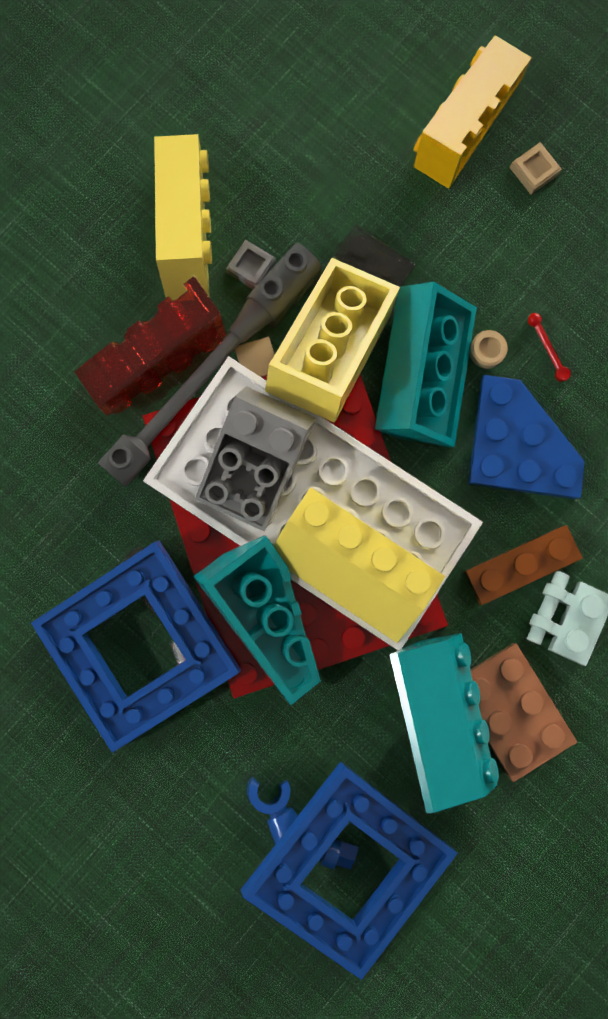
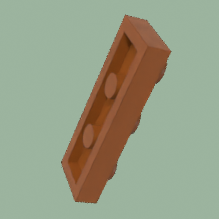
M564 525L464 571V574L479 605H484L579 561L583 557L567 525Z

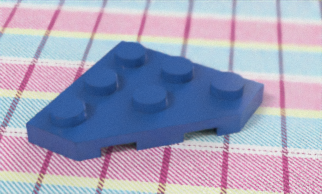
M483 375L480 384L468 484L575 500L581 498L585 461L522 381Z

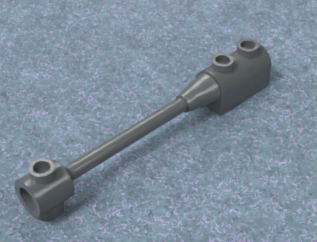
M295 243L246 297V303L232 324L229 334L136 437L122 435L97 463L125 487L142 473L143 468L151 461L148 450L151 442L236 347L267 325L275 329L320 279L322 266L314 254L303 245Z

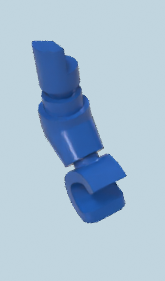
M251 776L246 789L248 800L256 810L270 815L267 823L276 845L298 816L293 807L287 808L286 806L290 799L291 789L287 780L278 784L279 794L277 798L270 802H263L258 798L257 794L260 783ZM335 839L319 860V865L332 870L336 865L351 869L359 847Z

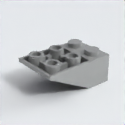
M246 386L233 399L195 500L265 532L317 418Z

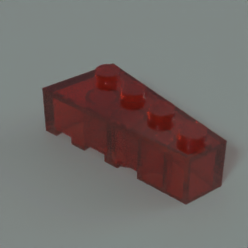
M195 276L183 284L187 291L178 299L172 300L168 296L157 305L159 310L154 318L150 321L141 322L138 320L129 327L124 335V342L120 345L118 342L109 343L74 371L99 409L106 416L111 412L118 414L131 405L132 398L141 392L146 394L155 390L161 385L163 377L172 371L174 373L183 371L192 363L194 356L203 350L205 353L214 350L223 341L222 338L226 336L221 314Z

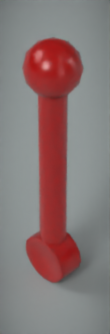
M531 313L528 317V324L535 328L556 369L555 379L559 382H565L570 378L571 372L569 368L562 366L541 325V315Z

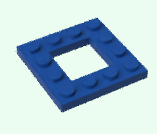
M160 540L144 548L31 623L112 753L237 675L242 670ZM146 596L186 660L127 697L87 633L138 599Z
M340 762L240 891L244 899L362 980L458 853L344 763ZM349 821L399 858L353 920L302 884Z

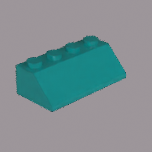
M436 282L408 285L399 288L375 430L398 439L444 447H455L477 307Z
M462 633L420 640L391 653L390 658L426 813H435L485 797L497 786L499 771L495 759L491 758L488 747L490 738L489 728L486 721L482 720L479 709L480 690L478 684L472 679L470 671L471 652L469 646L463 641Z

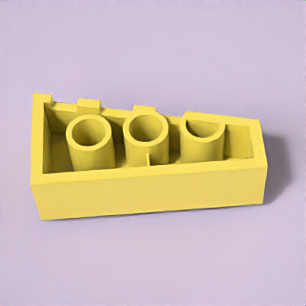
M198 134L154 137L156 263L167 302L210 300L208 264H212L211 242L207 241L206 233H211V219L209 209L205 210V202H210L208 179H203V173H209L207 150L200 149Z

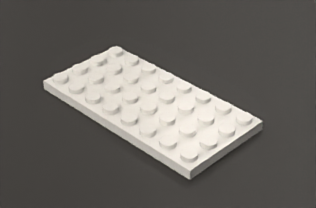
M228 356L143 481L240 546L264 535L274 545L310 487L446 576L424 611L399 642L396 643L290 572L292 581L396 650L402 649L483 522L326 419L265 392L266 380ZM246 386L317 418L265 532L195 500L233 399Z

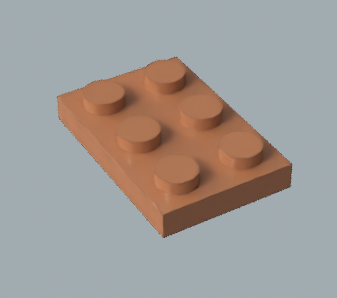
M512 643L470 669L472 679L478 684L480 690L479 709L482 720L486 721L489 728L490 738L488 744L512 782L517 781L577 743V740L517 643Z

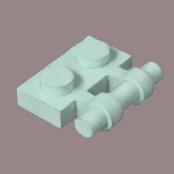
M556 571L551 583H546L542 592L545 597L538 613H533L529 622L532 627L527 640L541 645L545 633L553 636L548 650L582 666H586L608 616V594L583 582H577L571 594L565 590L570 576ZM560 602L566 605L559 624H556L551 620Z

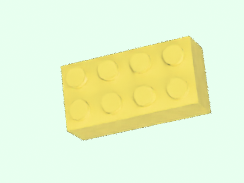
M331 258L269 364L265 392L335 423L391 316L400 287Z

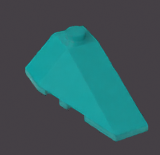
M264 535L224 553L193 576L290 705L321 682L310 641L306 637L300 617L302 613L299 603L295 599L290 582L292 579L289 568L267 536Z

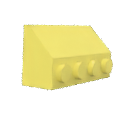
M311 487L273 545L291 573L396 643L399 642L424 611L446 577Z

